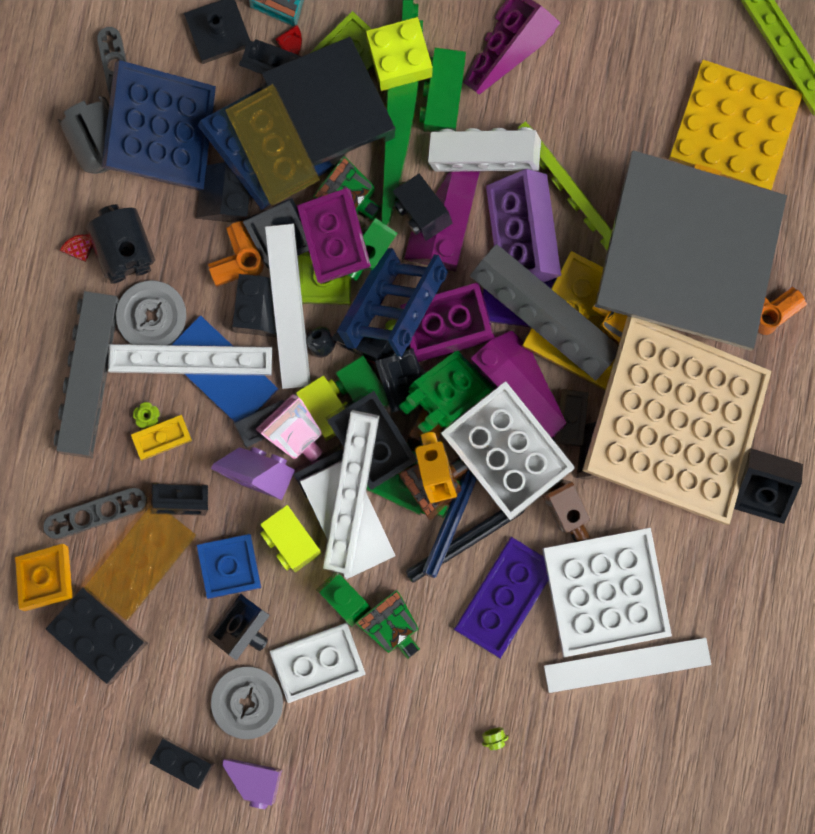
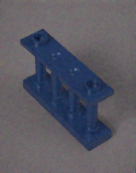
M388 248L375 268L370 271L337 329L346 347L356 349L363 337L389 341L395 354L402 357L439 287L446 279L448 272L440 256L434 254L427 267L403 264L400 262L394 249ZM398 274L421 277L416 288L393 284ZM387 295L410 298L404 309L381 305ZM375 316L398 319L393 330L369 327Z

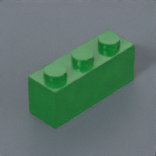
M435 47L434 56H429L433 67L430 82L425 81L423 97L428 98L427 107L421 106L419 122L424 123V132H440L441 129H452L456 132L466 51Z

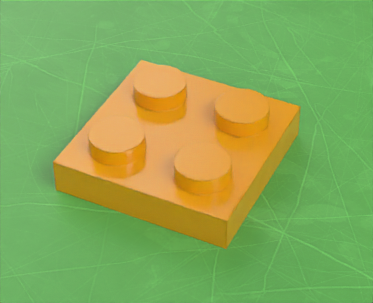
M59 544L15 557L18 606L20 610L25 612L72 598L69 548L67 545Z

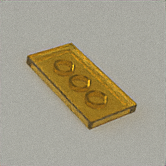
M273 84L226 109L228 117L272 206L320 180Z
M150 505L87 583L85 588L125 620L129 621L197 535L172 515L151 514Z

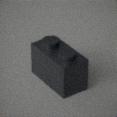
M420 173L393 190L396 199L393 205L401 216L406 214L409 218L407 223L415 235L420 233L425 241L453 224L449 211Z
M162 738L149 762L198 790L204 785L215 764L168 738Z

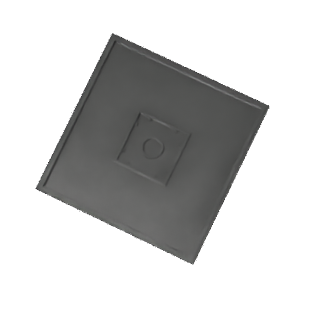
M633 150L630 153L595 307L752 351L756 343L787 195Z

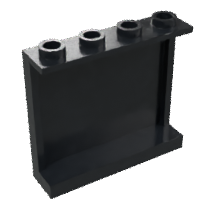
M351 37L262 73L263 83L260 84L262 94L265 99L270 98L273 107H271L273 117L276 122L281 121L284 130H282L284 140L287 145L292 144L296 152L293 153L295 163L299 169L303 167L306 175H310V168L382 137L385 142L395 138L396 128Z

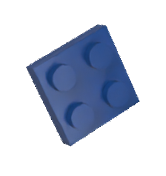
M251 534L197 545L207 599L262 588Z

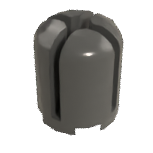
M99 96L100 102L86 105V102L82 101L64 111L66 117L63 120L58 119L80 167L85 172L92 174L104 173L110 170L102 168L109 113V103L106 97Z

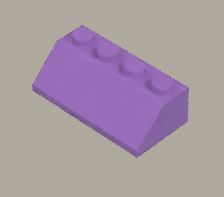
M524 169L487 185L494 246L498 244L542 282L561 276L547 174Z

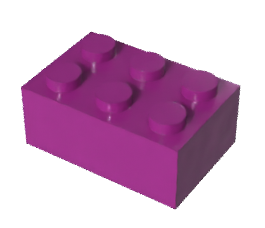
M479 283L435 295L410 343L418 362L487 343L495 338ZM407 303L400 305V308L404 309Z

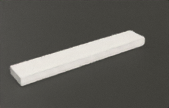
M294 224L267 226L265 230L282 389L306 387L311 384Z
M109 344L108 372L272 376V347Z
M355 410L350 412L323 569L349 575L352 572L379 422L378 415Z
M701 638L545 665L544 671L548 693L708 666L711 665L707 639Z

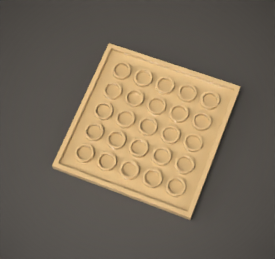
M627 316L583 471L720 524L730 525L772 371L658 324Z

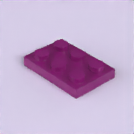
M344 188L297 205L318 283L322 284L371 267L350 189Z

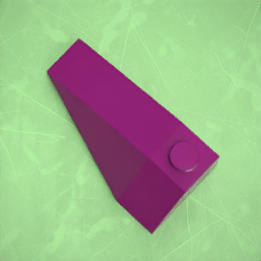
M506 0L495 17L498 22L493 32H488L484 39L487 45L483 53L476 56L463 83L480 95L544 45L554 34L555 29L561 22L533 0Z
M455 171L448 173L436 195L449 211L453 224L425 241L420 233L415 235L412 231L404 260L428 265L433 255L436 254L440 256L446 270L457 271L480 171Z
M513 331L490 340L471 358L473 367L494 389H497L506 381L552 438L567 424L533 353L522 347L524 342Z

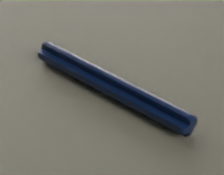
M469 468L462 475L459 483L462 491L451 501L423 568V574L428 577H437L476 484L477 478Z

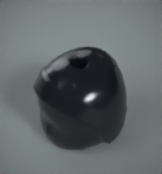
M323 326L309 330L306 337L309 351L318 358L328 356L336 345L330 330Z

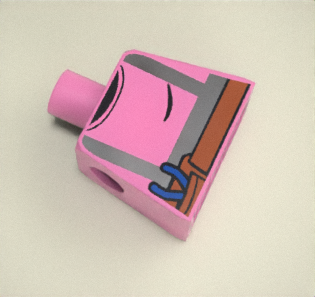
M294 394L256 428L261 435L293 459H296L303 453L312 462L323 452L314 442L321 436L322 432L303 401Z

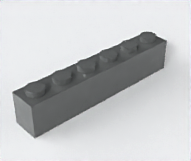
M498 244L490 250L471 273V278L595 381L615 359L619 347L616 342Z
M84 291L83 299L79 298L77 314H80L79 324L74 325L72 333L75 347L74 351H70L68 356V367H71L69 377H65L63 384V393H66L65 404H60L58 419L62 420L60 431L56 430L54 435V446L57 447L56 451L60 454L93 459L108 373L109 344H113L116 310L120 301L117 296Z

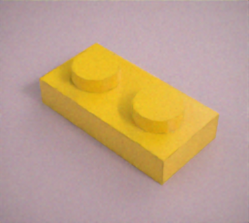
M182 415L131 434L141 461L192 441Z

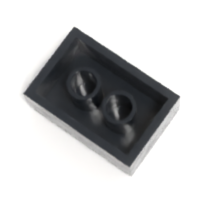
M372 388L325 417L344 447L350 412L352 410L379 416L367 483L370 490L418 461Z
M84 587L80 589L45 628L102 681L109 685L119 677L148 644L101 600Z

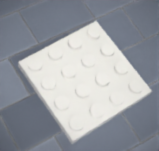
M651 528L542 548L563 657L672 636Z

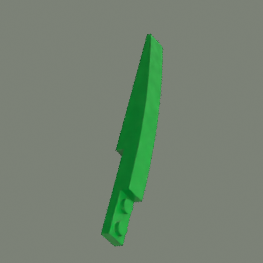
M403 0L402 21L418 17L419 4H415L414 0ZM419 20L423 33V20ZM419 81L388 89L387 112L396 128L395 138L385 143L382 223L388 227L395 207L393 203L396 201L393 190L401 184L407 158Z

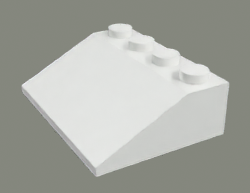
M506 381L441 432L510 520L575 469L573 464Z

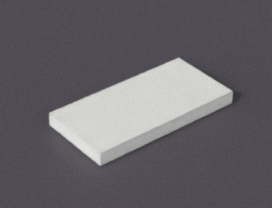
M342 461L300 480L327 540ZM367 493L364 499L352 572L350 575L344 574L346 579L395 557V553Z

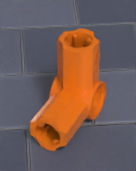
M243 221L233 223L226 228L235 255L208 264L216 287L238 280L239 274L257 276L264 268L263 259ZM247 258H257V261L254 266H244V262Z
M791 287L771 303L765 297L758 333L763 335L773 333L777 327L806 307L807 303L801 292ZM762 316H770L774 324H766Z

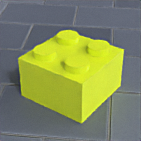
M418 17L366 31V41L381 91L432 77L433 67Z
M288 505L260 524L264 529L260 533L270 548L274 546L278 548L280 553L276 557L286 570L292 568L296 573L322 554Z

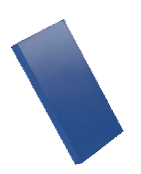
M201 315L171 345L234 347ZM184 374L234 422L259 411L279 390L265 375Z

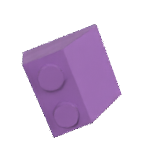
M239 447L215 462L211 467L212 470L242 486L279 500L283 499L295 471L285 465L286 459L274 454L270 458L265 457L267 453L255 447H251L250 451Z
M230 758L224 759L222 766L242 798L250 801L249 806L266 809L268 805L272 806L275 803L282 770Z

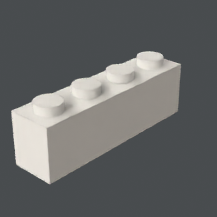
M522 127L515 131H507L503 128H493L491 131L469 128L465 131L456 132L452 129H441L440 132H431L428 163L435 172L522 171L524 169L539 171L541 139L536 130Z

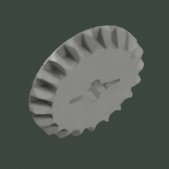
M144 281L130 287L121 297L116 310L118 328L123 337L132 345H171L174 340L179 338L182 330H184L187 319L186 307L180 294L170 285L159 281ZM158 309L156 313L158 320L146 322V311L153 312Z
M240 667L228 672L218 681L212 693L211 709L216 723L224 732L239 739H254L265 735L277 724L282 714L283 697L278 683L270 674L258 668ZM253 687L251 701L255 703L254 708L249 707L242 719L244 710L240 699H246Z

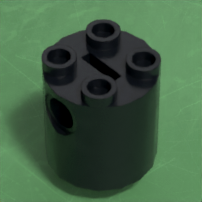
M117 204L100 209L98 211L99 217L90 221L86 228L104 277L109 279L111 284H115L125 280V276L134 273L136 276L149 273L151 271L150 265L154 263L155 257L137 209L132 207L120 209Z

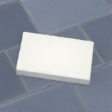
M347 623L270 651L288 703L366 675Z

